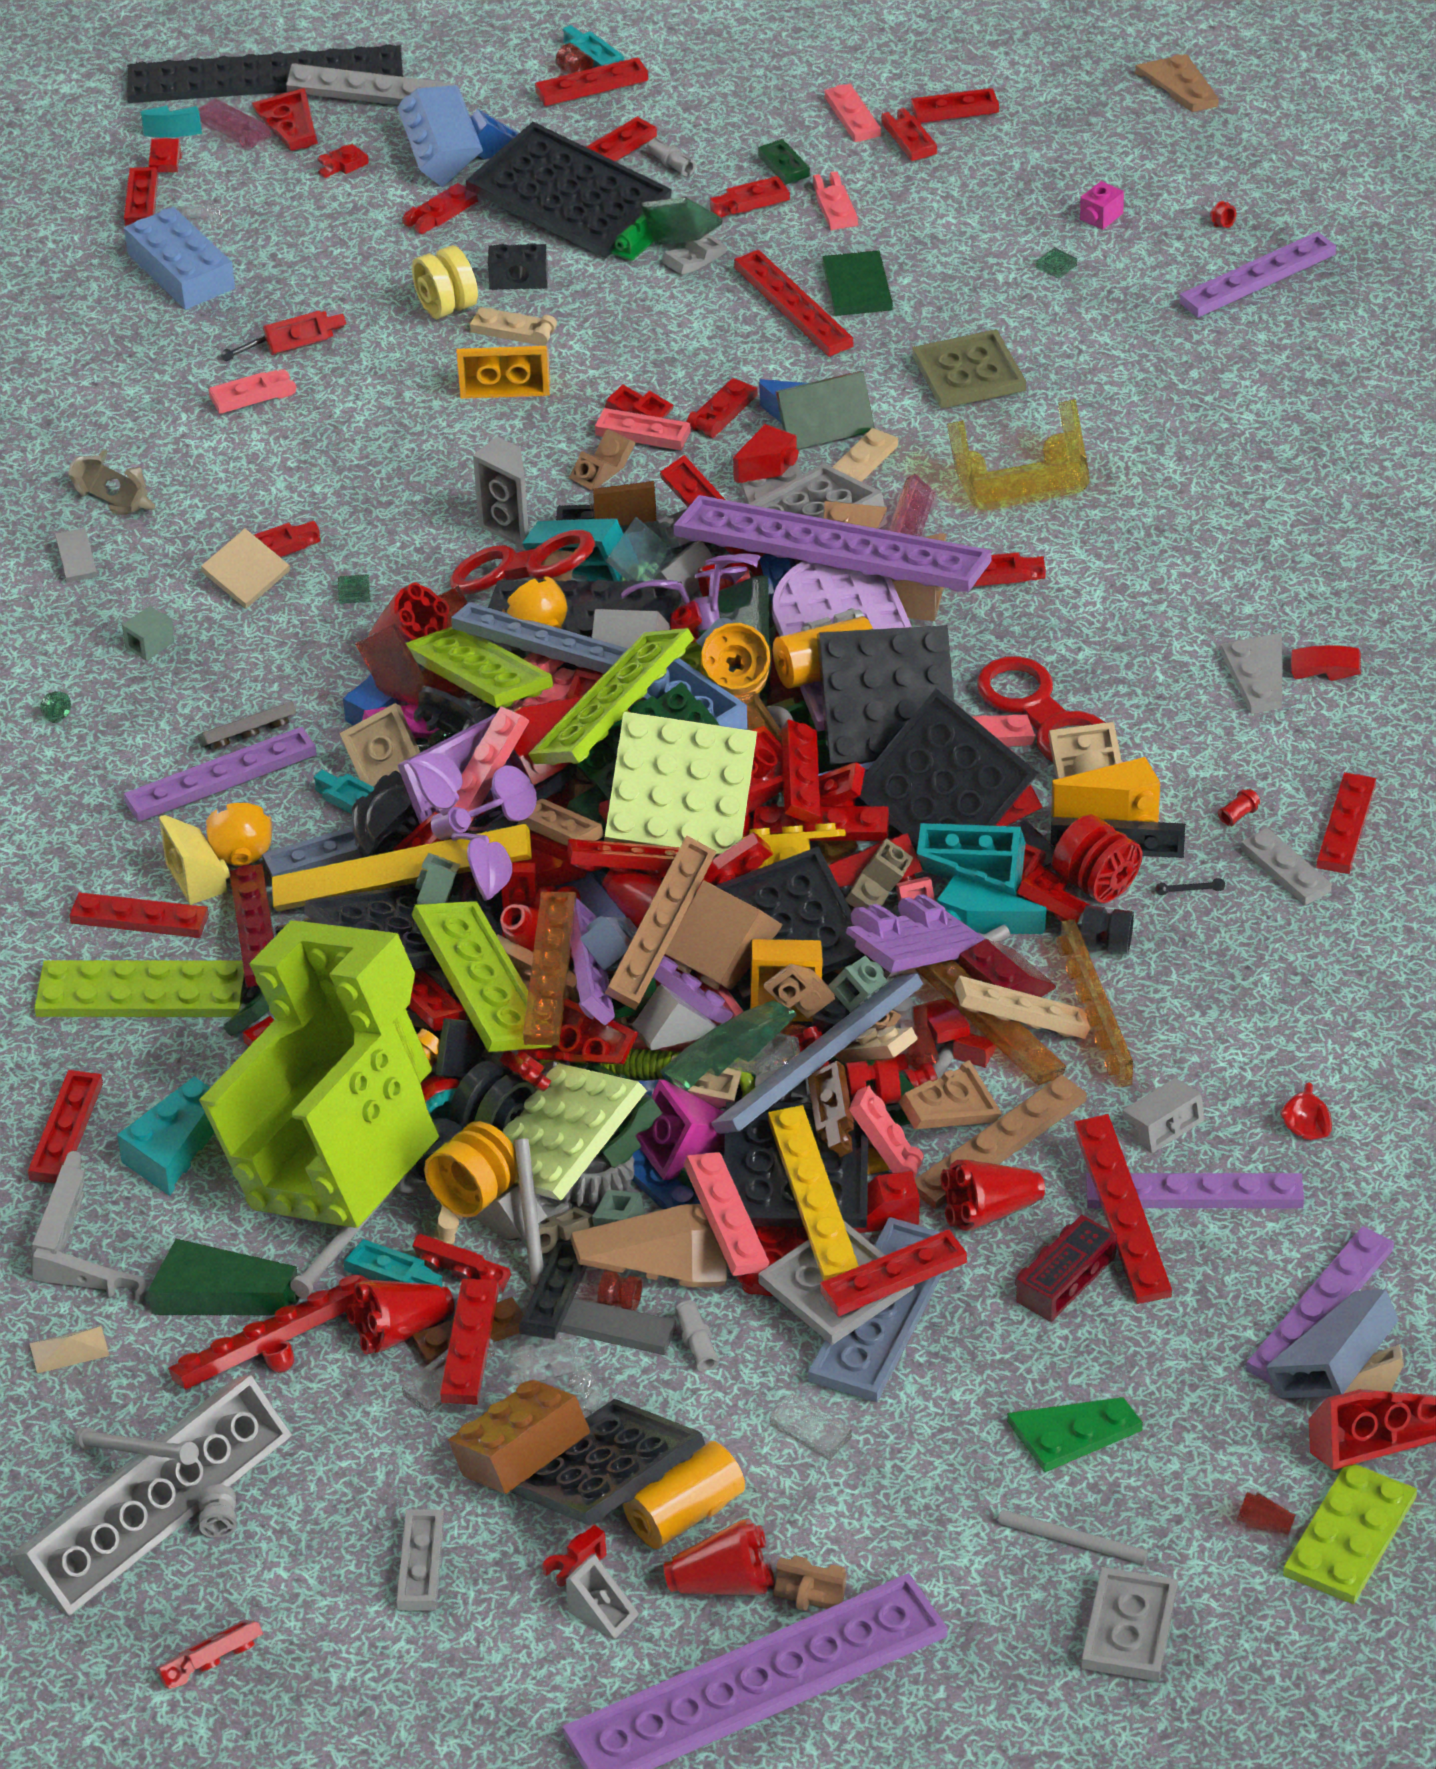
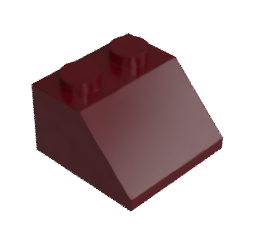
M984 939L959 954V976L1038 997H1043L1056 989V985L1013 948Z

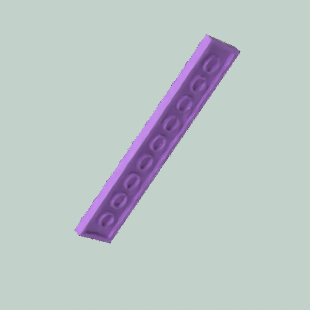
M701 495L694 500L674 524V536L683 537L690 541H704L715 543L720 547L730 546L744 549L747 552L772 554L778 558L788 557L807 563L825 564L836 569L846 568L861 571L867 575L887 576L894 580L914 581L925 586L950 588L956 592H969L991 562V550Z
M907 1573L563 1726V1736L584 1769H654L947 1637V1626L910 1573Z

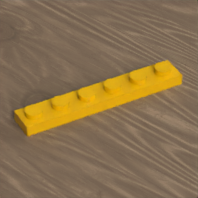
M803 1105L768 1112V1121L822 1280L825 1281L859 1267Z

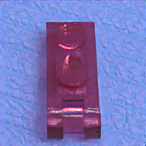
M216 98L199 108L202 123L240 142L241 146L247 150L254 148L259 140L265 141L271 136L270 129L266 124Z

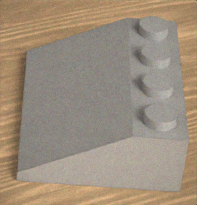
M822 464L754 500L749 505L823 518L825 501L884 507V501L881 491L831 466ZM886 514L879 528L887 524ZM794 559L796 565L802 562V560Z

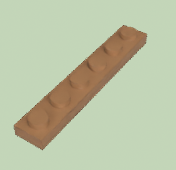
M686 835L604 994L636 1010L717 851Z
M1061 1074L917 1177L915 1182L919 1198L936 1210L947 1202L946 1191L942 1188L940 1182V1175L943 1169H949L951 1163L957 1159L999 1165L1085 1103L1087 1092Z

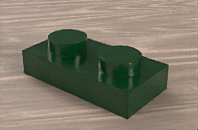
M783 139L758 147V157L785 185L810 177V167Z

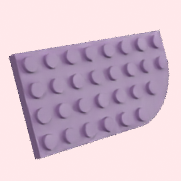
M802 561L783 576L773 596L772 616L779 636L800 632L807 622H813L829 617L831 623H833L835 614L847 611L850 608L860 609L863 616L869 620L873 629L912 627L891 577L867 575L861 571L846 568L836 569L830 565ZM821 681L799 686L816 730H825Z

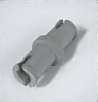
M653 138L647 146L648 153L660 159L664 166L668 168L673 167L684 176H687V174L690 176L694 173L696 169L695 160L682 154L681 149L674 145L669 146L659 138Z
M692 1300L679 1303L674 1312L683 1330V1342L686 1347L691 1349L697 1369L703 1372L716 1368L720 1359L710 1340L712 1337L711 1330L708 1325L703 1323L697 1303Z

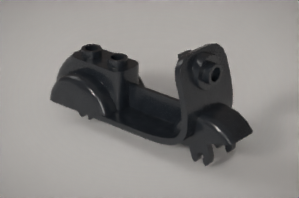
M423 687L418 695L419 707L414 712V720L418 722L423 718L427 722L426 727L429 732L439 728L455 735L496 714L500 708H496L489 703H483L474 709L466 702L444 691L432 687ZM396 770L390 775L382 776L377 781L374 790L366 797H360L354 803L351 810L353 812L352 832L354 842L362 858L393 852V849L420 825L402 776Z

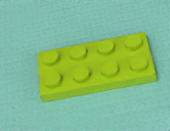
M1357 1464L1343 1467L1286 1562L1283 1576L1354 1605L1417 1495V1488Z

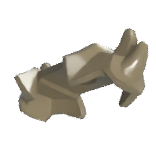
M104 449L99 455L75 457L70 464L68 476L76 490L80 493V496L84 497L91 492L114 504L110 505L109 509L116 515L130 514L138 511L140 508L154 510L156 508L155 504L147 497L148 492L145 488L146 484L141 467L127 469L124 474L128 477L104 465L108 450ZM118 479L120 482L119 491L115 495H109L107 487H105L107 482Z

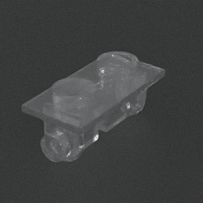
M561 1336L549 1341L548 1345L534 1349L533 1345H527L515 1349L512 1355H508L506 1366L507 1370L516 1368V1370L510 1371L513 1384H522L532 1379L540 1382L546 1381L547 1375L544 1367L551 1366L554 1378L578 1373L580 1371L579 1368L586 1366L582 1352L575 1353L579 1350L580 1337L570 1339L569 1336Z

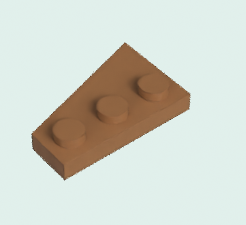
M1178 54L1169 58L1135 65V73L1137 75L1147 77L1151 80V84L1158 89L1162 87L1170 93L1172 99L1191 112L1218 107L1219 98L1187 54Z

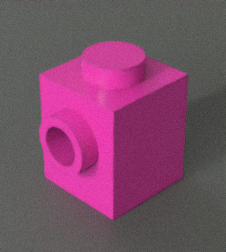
M1100 181L1080 197V220L1102 230L1123 214L1124 191Z

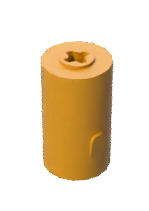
M863 616L776 637L773 642V657L778 676L786 688H794L821 681L817 634L819 632L870 630L873 627L869 620Z
M706 1442V1445L697 1450L692 1458L679 1463L666 1472L661 1480L650 1483L636 1493V1496L631 1501L623 1503V1508L631 1527L651 1548H662L706 1517L714 1516L728 1502L742 1494L745 1490V1480L740 1467L730 1452L718 1442Z

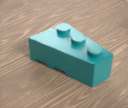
M617 519L537 521L522 543L525 551L532 550L560 533L570 530H585L593 535L595 545L592 553L583 563L573 569L572 573L586 576V581H621L627 568L631 566L636 568L635 561ZM570 544L558 550L574 552L580 544Z
M920 823L917 856L923 871L950 881L954 875L1020 898V894L1017 891L1022 883L1026 846L1021 827Z
M194 1076L118 1133L117 1138L122 1163L171 1196L178 1179L183 1173H187L194 1156L205 1147L214 1134V1130L199 1101L211 1087Z

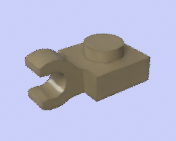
M575 1207L546 1218V1223L539 1224L540 1235L543 1234V1240L541 1241L542 1254L550 1252L559 1238L564 1241H571L572 1232L594 1227L593 1215Z

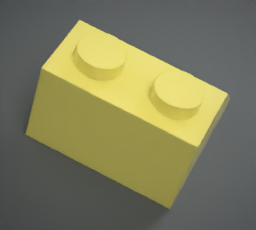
M167 815L160 816L159 822L166 865L189 904L192 905L226 893V879L230 878L228 867L223 859L218 860L200 828Z

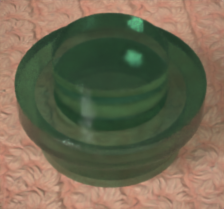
M61 691L46 694L40 704L41 713L52 723L60 722L70 713L71 700L69 696Z

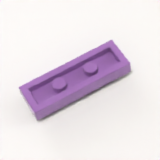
M663 956L653 977L708 1019L727 1025L734 1013L723 1006L725 1000L711 990L704 992L699 988L702 983L686 972L681 975L676 971L678 964Z

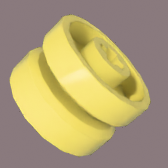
M451 245L442 248L436 252V256L429 253L413 260L412 278L416 292L423 307L434 319L453 313L454 308L461 311L477 304L478 290L474 273L466 256L457 246Z

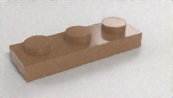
M543 798L536 801L535 809L528 818L518 821V824H526L529 829L568 846V839L596 841L604 837L601 824Z

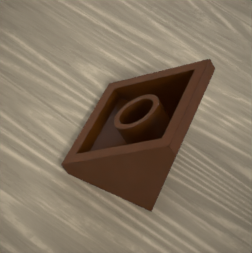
M654 481L594 488L588 495L593 519H617L620 526L657 521Z

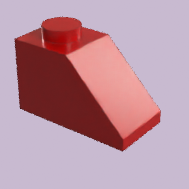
M764 424L733 457L734 482L743 483L782 476L798 459L799 451L797 449L796 435Z
M913 1171L879 1175L868 1183L867 1228L853 1229L859 1234L880 1231L885 1227L889 1217L919 1225V1193Z

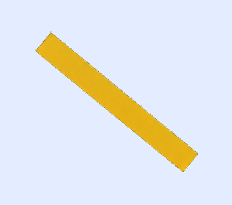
M526 824L478 834L486 835L489 838V843L498 842L503 845L510 857L511 863L531 859L530 830ZM450 839L273 876V907L278 912L305 906V901L416 883L428 853L460 864L457 874L470 872L467 848L471 840L459 839L453 841Z

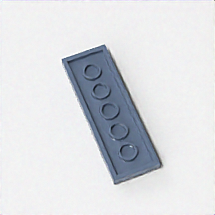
M889 1217L874 1246L887 1255L940 1232ZM943 1273L915 1284L913 1290L835 1344L831 1345L828 1341L824 1340L808 1371V1382L878 1402Z

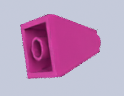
M659 1080L651 1097L662 1114L654 1120L647 1130L639 1132L635 1137L641 1144V1150L663 1180H671L679 1176L688 1155L716 1153L717 1151L724 1152L725 1133H716L712 1122L725 1111L666 1080Z

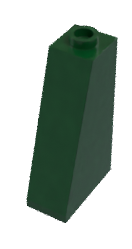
M175 1239L147 1290L151 1314L275 1316L277 1310L291 1306L292 1303L297 1304L300 1300V1297L291 1289V1282L298 1276L297 1266Z

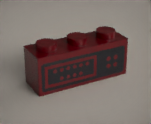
M1081 1214L1072 1224H1067L1062 1229L1059 1237L1050 1246L1047 1245L1040 1251L1037 1259L1028 1268L1024 1267L1020 1270L1015 1279L1016 1302L1052 1322L1116 1258L1117 1234Z

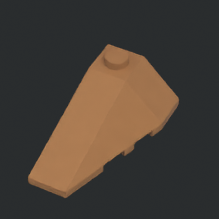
M701 1204L679 1205L571 1233L570 1239L578 1263L620 1273L625 1271L626 1268L646 1272V1278L658 1280L659 1275L679 1279V1285L687 1287H719L726 1285L727 1282L726 1260Z

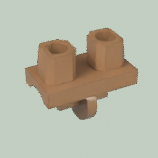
M796 1555L791 1559L780 1557L776 1568L777 1580L774 1596L797 1601V1609L804 1611L807 1610L809 1604L828 1609L844 1602L847 1578L844 1567L833 1564L826 1568L811 1565L807 1558Z

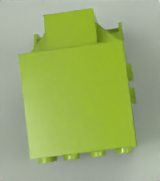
M291 920L249 963L256 977V982L261 988L275 1020L199 1101L230 1163L232 1173L238 1180L245 1195V1200L251 1209L359 1228L439 1138L427 1110L420 1084L432 1071V1067L406 1011V1007L410 1003L415 972L398 933Z

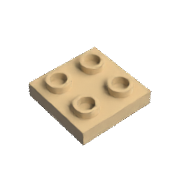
M1114 722L1049 730L1048 737L1057 779L1122 763Z

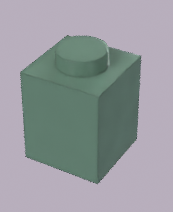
M151 606L122 624L125 648L146 661L174 643L172 620L168 615L157 611Z

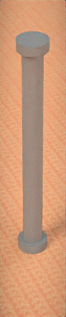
M395 1187L359 1228L344 1226L304 1274L294 1278L291 1282V1289L295 1291L297 1296L305 1298L313 1291V1284L379 1206L385 1200H390L396 1192Z
M90 1427L80 1428L75 1435L77 1447L84 1450L96 1447L177 1459L179 1463L185 1465L193 1464L198 1458V1447L195 1443L188 1441L175 1444L98 1433Z

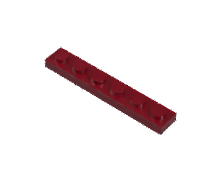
M262 864L254 866L243 865L238 869L230 871L247 987L258 985L249 963L274 938Z

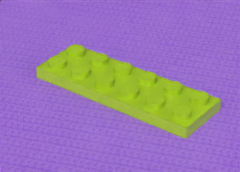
M452 627L403 644L406 657L496 708L501 706L504 708L509 707L516 700L524 697L532 698L539 696L543 690L554 687L552 675L483 637L469 635L466 632L452 629Z
M689 629L644 632L533 748L529 756L534 764L555 765L567 762L576 764L583 761L589 755V750L595 743L603 740L609 734L608 730L611 726L623 718V713L628 712V708L635 701L647 694V688L655 680L660 679L666 674V668L674 660L684 655L686 652L685 648L694 640Z
M477 901L415 905L412 917L488 1052L552 1047L555 1038L553 1032Z
M43 960L34 1008L36 1017H233L242 1007L245 987L242 960Z

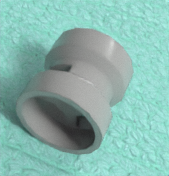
M221 1484L210 1485L202 1489L198 1495L199 1510L201 1511L199 1515L200 1531L212 1538L229 1536L234 1533L237 1528V1514L234 1511L236 1508L235 1491Z

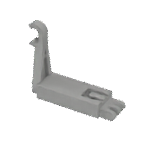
M76 1151L69 1152L64 1165L61 1167L32 1243V1279L46 1283L107 1289L108 1298L114 1296L117 1287L136 1290L135 1300L139 1304L146 1295V1282L142 1277L112 1270L63 1253L84 1198L83 1180L85 1170L81 1169V1154Z

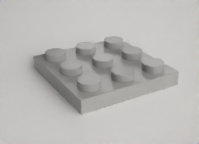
M843 1221L859 1266L885 1256V1254ZM809 1240L759 1273V1284L831 1345L914 1289V1285L838 1317L820 1293V1282H823Z

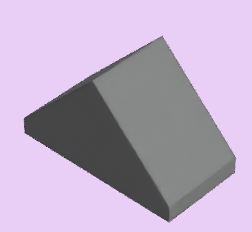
M595 1554L590 1555L566 1579L569 1613L612 1640L616 1639L639 1615Z

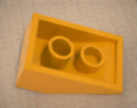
M1146 757L1052 780L1051 819L1052 817L1080 818L1093 814L1107 820L1159 822L1160 781Z

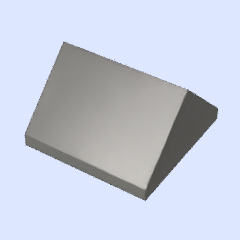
M595 609L592 638L629 649L644 632L670 630L669 623L658 611Z
M662 984L658 986L633 1023V1030L639 1033L638 1036L650 1050L719 1034L717 1026L710 1019Z

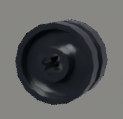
M492 1061L481 1062L465 1075L457 1087L450 1105L449 1119L459 1124L463 1129L471 1122L482 1121L493 1125L503 1132L508 1123L523 1112L525 1101L536 1092L535 1087L515 1074L510 1075L509 1071Z

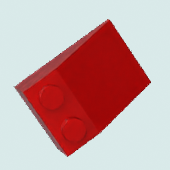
M764 725L751 730L757 731L747 800L748 814L784 790L782 744Z

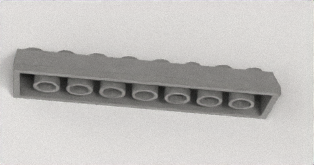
M252 1375L232 1379L155 1440L180 1444L183 1441L195 1443L198 1447V1458L193 1464L185 1465L179 1463L177 1459L137 1454L9 1557L31 1588L65 1615L70 1616L200 1511L198 1495L202 1489L217 1484L231 1486L289 1439L292 1434Z

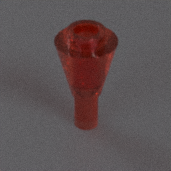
M924 1005L913 1007L914 1027L912 1029L918 1040L908 1047L905 1062L916 1070L919 1069L921 1064L930 1063L933 1066L940 1060L928 1026L927 1007Z

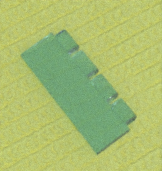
M635 517L606 559V562L627 581L654 580L670 555L671 547Z

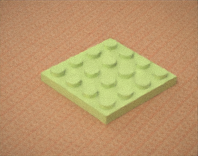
M624 712L604 841L680 847L687 835L717 851L714 858L741 841L757 731Z
M560 1063L547 1073L546 1077L551 1080L549 1087L544 1092L538 1089L525 1101V1109L520 1116H516L503 1130V1133L513 1143L514 1147V1140L529 1139L535 1194L557 1200L564 1198L647 1091L639 1081Z

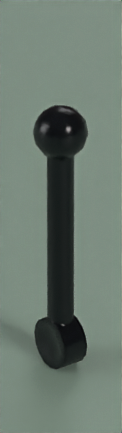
M265 335L233 350H223L221 358L224 361H229L233 359L234 355L266 342Z
M1216 878L1208 883L1167 885L1161 882L1156 885L1155 891L1159 895H1166L1168 892L1204 889L1222 891L1225 888V881L1221 878Z

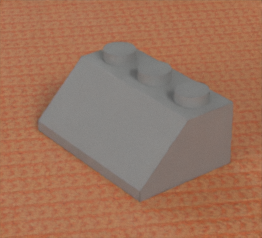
M496 436L473 455L479 527L524 548L522 543L529 534L521 448Z

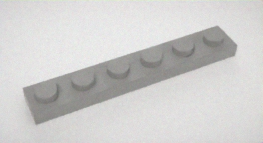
M299 64L291 65L286 84L287 92L305 88L308 95L399 105L404 97L410 95L417 88L455 85V83Z

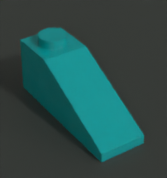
M954 875L937 899V903L942 905L945 911L977 933L986 934L1002 925L1007 926L1010 934H1043L1046 930L1045 906Z

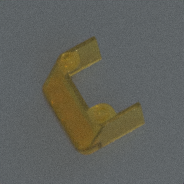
M1076 399L1058 402L1063 433L1053 434L1044 441L1042 448L1044 461L987 472L984 457L976 451L969 450L964 420L947 423L955 471L971 504L976 509L991 510L1079 493L1086 489L1090 481V474Z

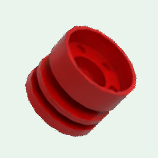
M1093 814L1082 816L1073 822L1063 833L1053 854V868L1055 872L1071 884L1079 886L1081 891L1103 904L1112 901L1126 891L1138 874L1142 863V849L1140 845L1134 840L1129 839L1125 834L1115 831L1113 826Z

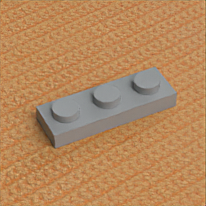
M1268 828L1241 841V850L1303 905L1306 906L1331 892L1332 883Z
M406 1509L397 1592L398 1610L436 1611L445 1522L444 1510Z

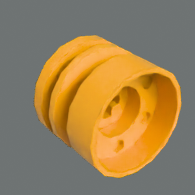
M728 623L714 629L706 638L701 651V674L743 703L755 698L764 689L769 676L770 650L764 636L754 627L743 623ZM736 663L740 664V670L736 669L734 673L729 671V666L734 667Z
M482 1121L468 1124L450 1142H446L426 1160L424 1168L427 1184L437 1200L452 1213L465 1218L474 1217L479 1214L496 1197L503 1194L519 1179L513 1143L502 1131Z

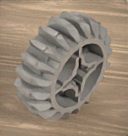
M596 1155L564 1196V1203L572 1201L576 1202L578 1207L582 1204H590L594 1208L596 1203L602 1201L607 1190L627 1191L634 1177L633 1155L630 1160L618 1165L616 1168H612Z

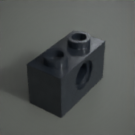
M547 244L488 245L489 290L548 289Z

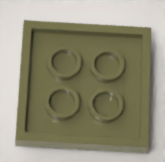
M997 329L912 347V357L941 409L1026 391V380Z

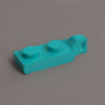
M572 25L562 29L564 35L563 43L566 47L591 67L596 68L624 61L622 53L593 32L589 31L583 34Z
M321 769L313 776L315 791L322 794V797L327 802L350 814L353 813L351 810L354 803L360 797H366L374 790L373 786L348 773L344 776L336 777Z
M366 1239L361 1240L343 1261L344 1271L355 1275H362L369 1280L434 1284L442 1287V1275L431 1272V1269L425 1266L424 1260Z

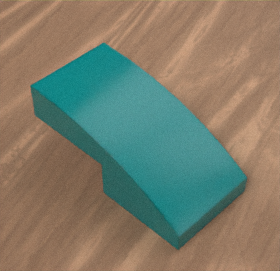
M166 105L140 111L144 136L173 138L202 134L200 111L197 106L169 111Z

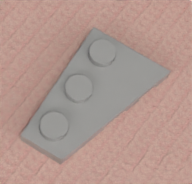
M1282 633L1221 644L1220 653L1250 713L1254 714L1282 708Z

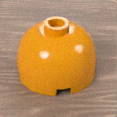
M544 577L546 581L540 583L536 579H532L520 586L508 598L507 602L510 606L507 609V613L510 616L561 629L568 611L567 601L561 588L552 578Z
M231 803L226 805L227 810L221 811L218 814L217 809L211 812L206 820L207 841L219 860L223 859L227 864L243 866L258 861L262 858V854L268 851L272 842V818L270 815L266 816L262 807L250 803Z

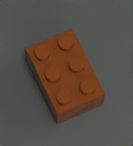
M532 1379L520 1384L516 1391L504 1400L492 1404L488 1411L476 1420L464 1424L459 1429V1432L448 1439L460 1471L465 1478L507 1494L591 1432L576 1395Z

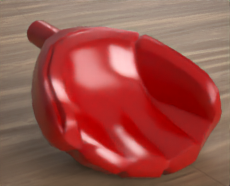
M1306 1083L1304 1091L1295 1094L1280 1111L1284 1124L1296 1136L1314 1140L1325 1138L1331 1133L1332 1118L1330 1110L1322 1100L1313 1094L1312 1083Z

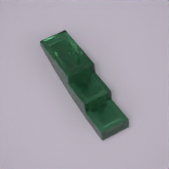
M774 1000L747 1010L715 1027L688 1046L660 1072L666 1081L688 1091L706 1072L718 1077L737 1058L746 1062L751 1061L797 1014L793 1009Z

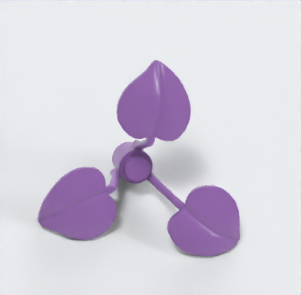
M722 555L705 561L706 565L715 564V569L695 574V578L710 577L709 597L695 598L702 617V623L695 627V631L707 630L719 618L717 601L720 578L735 584L747 572V567L722 568L729 563L742 562L757 567L760 555ZM648 580L625 589L621 594L623 599L640 588L661 587L677 590L681 594L685 605L690 602L683 585L675 580Z
M427 753L412 758L407 763L415 773L422 794L433 807L440 809V813L434 815L431 819V829L434 835L440 840L452 838L453 841L459 839L471 840L467 848L470 869L484 901L491 899L511 878L512 863L503 845L498 842L489 843V838L486 835L463 832L468 829L471 817L499 805L502 806L504 815L510 821H522L528 818L533 813L537 801L533 784L520 769L514 766H503L496 770L492 778V788L499 799L468 812L463 808L453 807L459 800V795L456 791L461 788L463 780L457 765L449 757L437 753Z

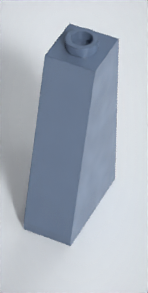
M1387 1290L1354 1291L1272 1360L1266 1369L1278 1397L1298 1398L1343 1394L1399 1321Z

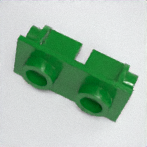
M653 211L643 212L640 218L635 221V226L631 225L623 233L616 236V247L611 251V254L629 261L637 258L665 232L664 229L656 227L657 215Z

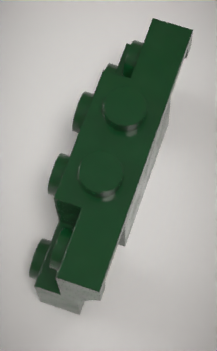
M682 682L658 699L652 695L647 700L637 702L630 709V713L719 726L717 720L700 700H696ZM623 718L611 726L608 730L609 734L603 740L595 743L589 750V755L583 761L576 763L578 769L596 787L606 801L611 798Z
M586 1062L579 1067L626 1078L622 1073L616 1075L599 1063ZM646 1092L597 1154L599 1159L612 1168H616L618 1165L630 1160L633 1153L641 1147L635 1135L647 1130L654 1120L662 1114L653 1098L647 1095Z

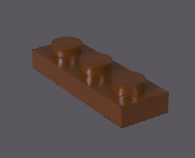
M513 1296L496 1304L489 1345L519 1333V1323L524 1314ZM454 1319L413 1335V1344L427 1368L446 1362Z

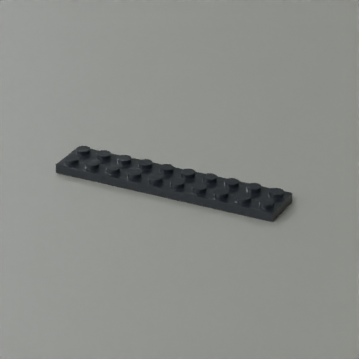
M385 44L377 47L358 46L349 49L330 48L321 51L302 50L292 53L275 52L264 55L247 54L235 57L219 56L207 59L192 58L179 61L137 62L127 64L128 104L285 93L287 92L286 84L292 64L403 77L401 45Z

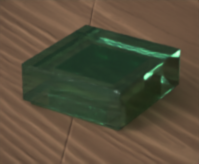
M1055 247L1036 261L1037 269L1058 279L1077 266L1076 257Z
M369 574L339 576V604L371 602Z

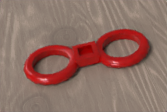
M570 530L546 540L536 549L516 553L514 548L506 545L488 547L472 554L457 566L450 577V586L454 592L466 595L485 591L504 578L506 580H517L527 577H533L538 580L545 579L544 577L555 578L575 569L583 563L592 553L595 541L590 532ZM570 544H580L567 558L554 564L541 566L546 557L554 551ZM495 559H502V562L490 573L478 579L464 581L468 574L478 566Z
M1005 656L993 660L982 668L977 678L978 693L987 704L997 710L1009 713H1022V715L1028 716L1030 724L1038 730L1036 734L1038 749L1051 762H1053L1048 737L1049 730H1057L1069 725L1087 726L1106 723L1094 714L1083 711H1066L1050 696L1053 691L1052 676L1043 665L1033 659L1021 656ZM1022 671L1035 677L1040 686L1030 696L1009 698L995 692L990 683L999 673Z

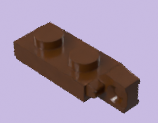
M835 1061L812 1073L807 1078L816 1131L821 1134L823 1141L828 1143L829 1148L838 1153L839 1157H842L852 1152V1139L848 1132L854 1129V1120L852 1113L849 1111L851 1103L845 1068L839 1061Z

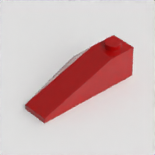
M1358 1389L1328 1397L1308 1419L1310 1454L1332 1470L1436 1442V1395Z

